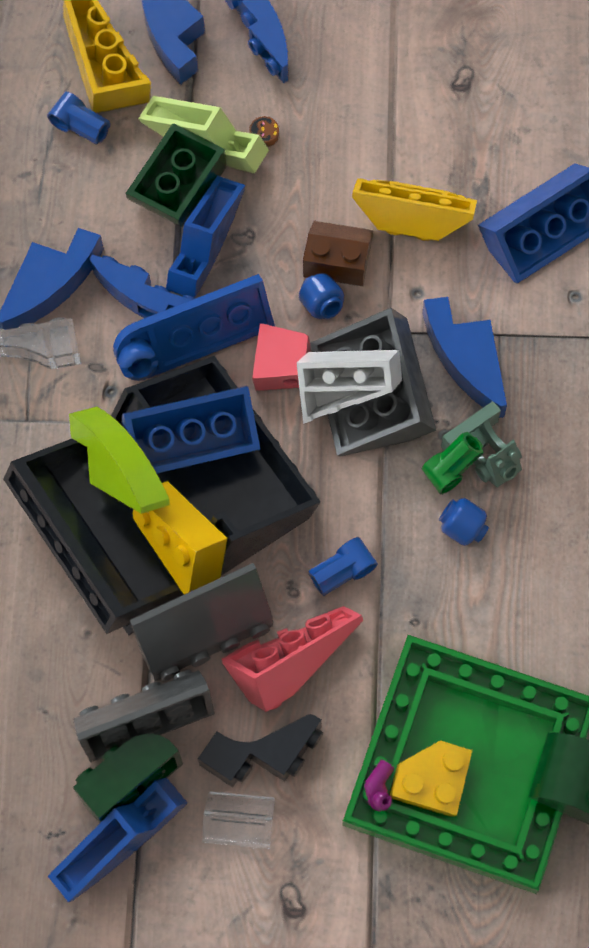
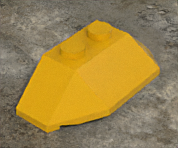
M357 178L352 193L354 201L378 230L386 231L391 235L403 234L414 236L423 241H439L472 221L477 205L476 199H467L462 195L449 191L387 180L367 181V179Z

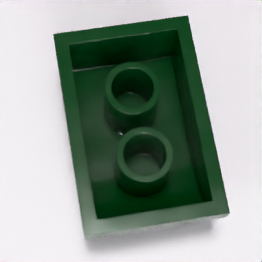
M173 123L127 190L126 197L143 208L183 227L217 175L221 176L226 169L225 149Z
M548 733L529 798L588 825L589 740L565 733Z
M141 734L129 739L120 747L115 745L103 755L102 759L104 761L95 769L87 768L76 778L77 784L73 786V789L80 801L97 821L101 823L116 807L134 803L155 780L168 778L183 765L179 750L171 741L157 734Z

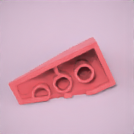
M342 606L307 620L305 623L306 627L302 629L288 631L286 628L278 631L277 635L279 638L260 644L259 639L252 641L221 660L248 701L263 711L268 712L280 707L284 701L294 696L361 624L363 618L361 614Z

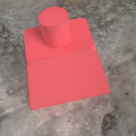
M260 324L252 376L255 390L299 388L296 363L311 350L307 334Z

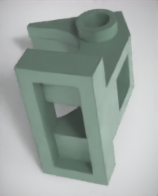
M492 401L443 435L441 448L444 451L464 432L477 437L483 447L489 444L496 454L490 455L488 459L481 455L474 462L476 466L475 471L483 482L490 481L498 488L522 471L520 463L522 455L514 439L506 445L494 432L492 426L498 423L501 410Z

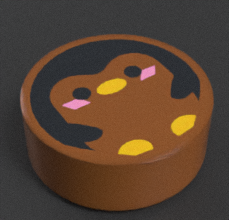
M262 116L252 121L249 128L250 133L260 135L267 147L274 145L278 141L279 125L273 118Z

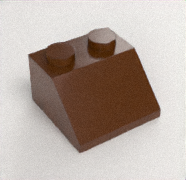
M313 221L308 233L303 257V277L308 278L309 276L325 273L331 276L337 283L363 286L373 230Z

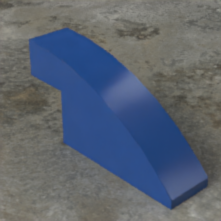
M142 0L145 24L150 41L168 72L182 85L198 72L197 56L187 46L205 33L204 17L187 0Z
M217 175L184 223L180 254L168 270L166 288L169 291L180 295H189L194 298L197 296L227 237L245 190L244 184Z
M78 228L67 253L32 242L0 310V334L9 335L35 323L67 300L92 271L90 262L92 254L101 256L104 250L101 235Z
M448 297L425 299L423 301L422 314L426 330L444 368L457 385L481 407H485L493 401L501 410L499 418H503L507 403L491 320L453 324Z
M168 778L155 780L134 803L116 807L48 875L49 879L68 903L72 902L137 851L183 809L188 802Z

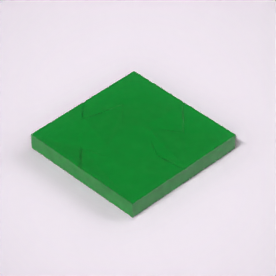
M407 635L342 826L537 894L563 813L529 798V794L548 733H565L584 739L587 738L589 731V696ZM440 740L472 750L457 816L451 817L392 799L391 806L385 811H376L369 805L364 784L381 759L387 761L395 768L385 783L390 796L397 765Z

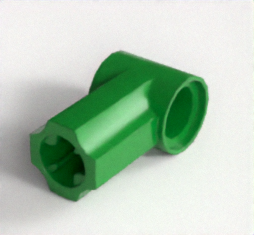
M464 432L443 452L434 455L426 461L421 470L439 494H445L462 481V474L484 453L482 450L483 445L477 437Z

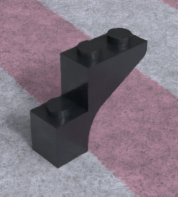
M309 714L253 742L235 741L216 731L198 757L199 765L232 788L237 781L242 783L249 775L253 767L249 764L251 760L285 782L289 775L295 777L303 766L305 760L301 757L307 748L314 749L323 735V732L320 730L322 720L313 714Z

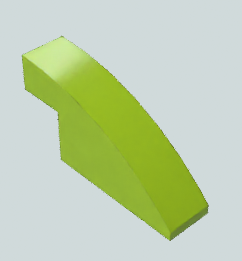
M97 406L69 414L71 438L87 447L90 484L141 514L170 505L169 497L148 458L133 437L118 421Z

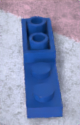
M225 0L232 10L236 9L243 24L249 29L248 45L251 51L256 56L260 55L263 58L266 68L272 76L277 75L283 84L287 82L288 51L286 38L281 22L270 1Z
M92 254L90 258L93 273L101 285L122 305L143 318L196 299L189 295L179 296L173 294L167 288L159 285L152 287L149 273L139 266L131 265L129 267L118 263L117 260L109 256L99 257Z

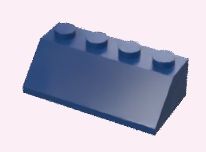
M574 163L478 224L489 252L515 283L518 284L589 238V167Z
M249 386L122 414V426L142 449L156 473L260 449Z

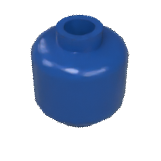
M325 273L316 274L304 280L299 291V300L312 317L316 319H331L342 310L344 292L331 276Z
M461 498L458 501L452 499L439 518V521L442 522V532L462 546H467L473 541L479 543L489 529L485 525L487 520L485 510L466 498Z

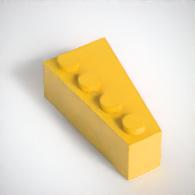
M63 0L64 21L91 110L98 113L148 103L150 101L151 82L147 75H143L134 55H131L125 47L123 38L111 25L110 18L98 0Z

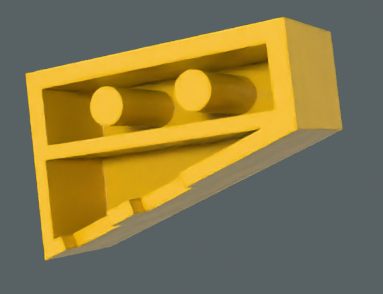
M166 481L162 485L169 497L170 505L142 514L133 510V519L185 595L221 577L227 537Z

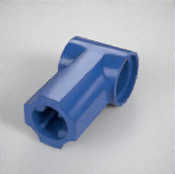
M64 92L47 114L48 120L59 130L64 132L72 130L94 144L102 143L110 128V121L86 108L82 100L70 92Z
M356 537L343 544L334 556L308 572L317 590L325 596L351 579L358 580L365 577L377 567L378 563L361 538Z

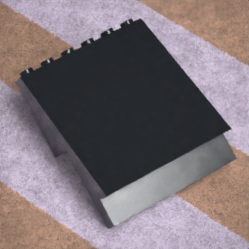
M212 356L125 388L111 416L122 425V414L236 389L238 387L217 358ZM254 409L253 413L260 444L259 450L157 473L161 483L168 481L227 537L221 576L310 519L321 502L316 496L315 491L307 484L296 465L291 462L281 448L280 443L273 437ZM69 439L11 461L3 480L106 634L123 627L126 633L131 635L134 633L130 622L131 619L184 595L134 521V509L90 484L86 446L74 439Z

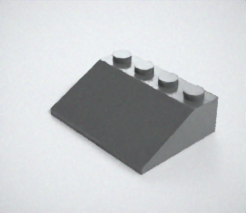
M389 308L310 342L312 352L399 350L402 381L393 392L357 405L354 404L342 408L338 412L327 414L338 456L341 457L409 442L436 431L408 319L393 308Z
M251 563L135 617L130 622L139 649L154 681L159 679L167 681L173 679V676L179 673L181 669L191 664L193 667H197L210 660V655L221 650L223 653H227L236 649L240 645V641L252 637V639L264 636L270 631L269 628L273 626V617L254 563Z
M185 670L174 675V680L164 684L154 682L144 686L142 692L133 696L129 694L119 695L110 701L111 704L101 708L91 706L82 710L79 713L80 716L73 718L77 738L89 761L93 762L101 759L110 748L115 745L120 747L137 735H162L214 715L210 690L200 671L192 672L191 670Z

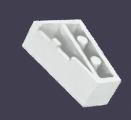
M399 350L307 352L296 363L303 424L317 417L338 412L342 408L354 404L357 405L393 392L402 381Z

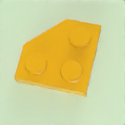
M440 740L397 765L390 792L391 798L451 817L457 816L472 750Z

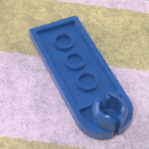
M257 274L126 326L117 335L113 345V352L123 375L135 381L145 380L255 337L259 334L260 324L275 326L263 280Z

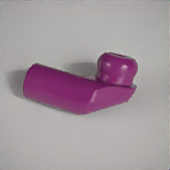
M383 759L379 761L364 784L368 803L376 811H385L392 804V798L388 794L385 783L395 768Z

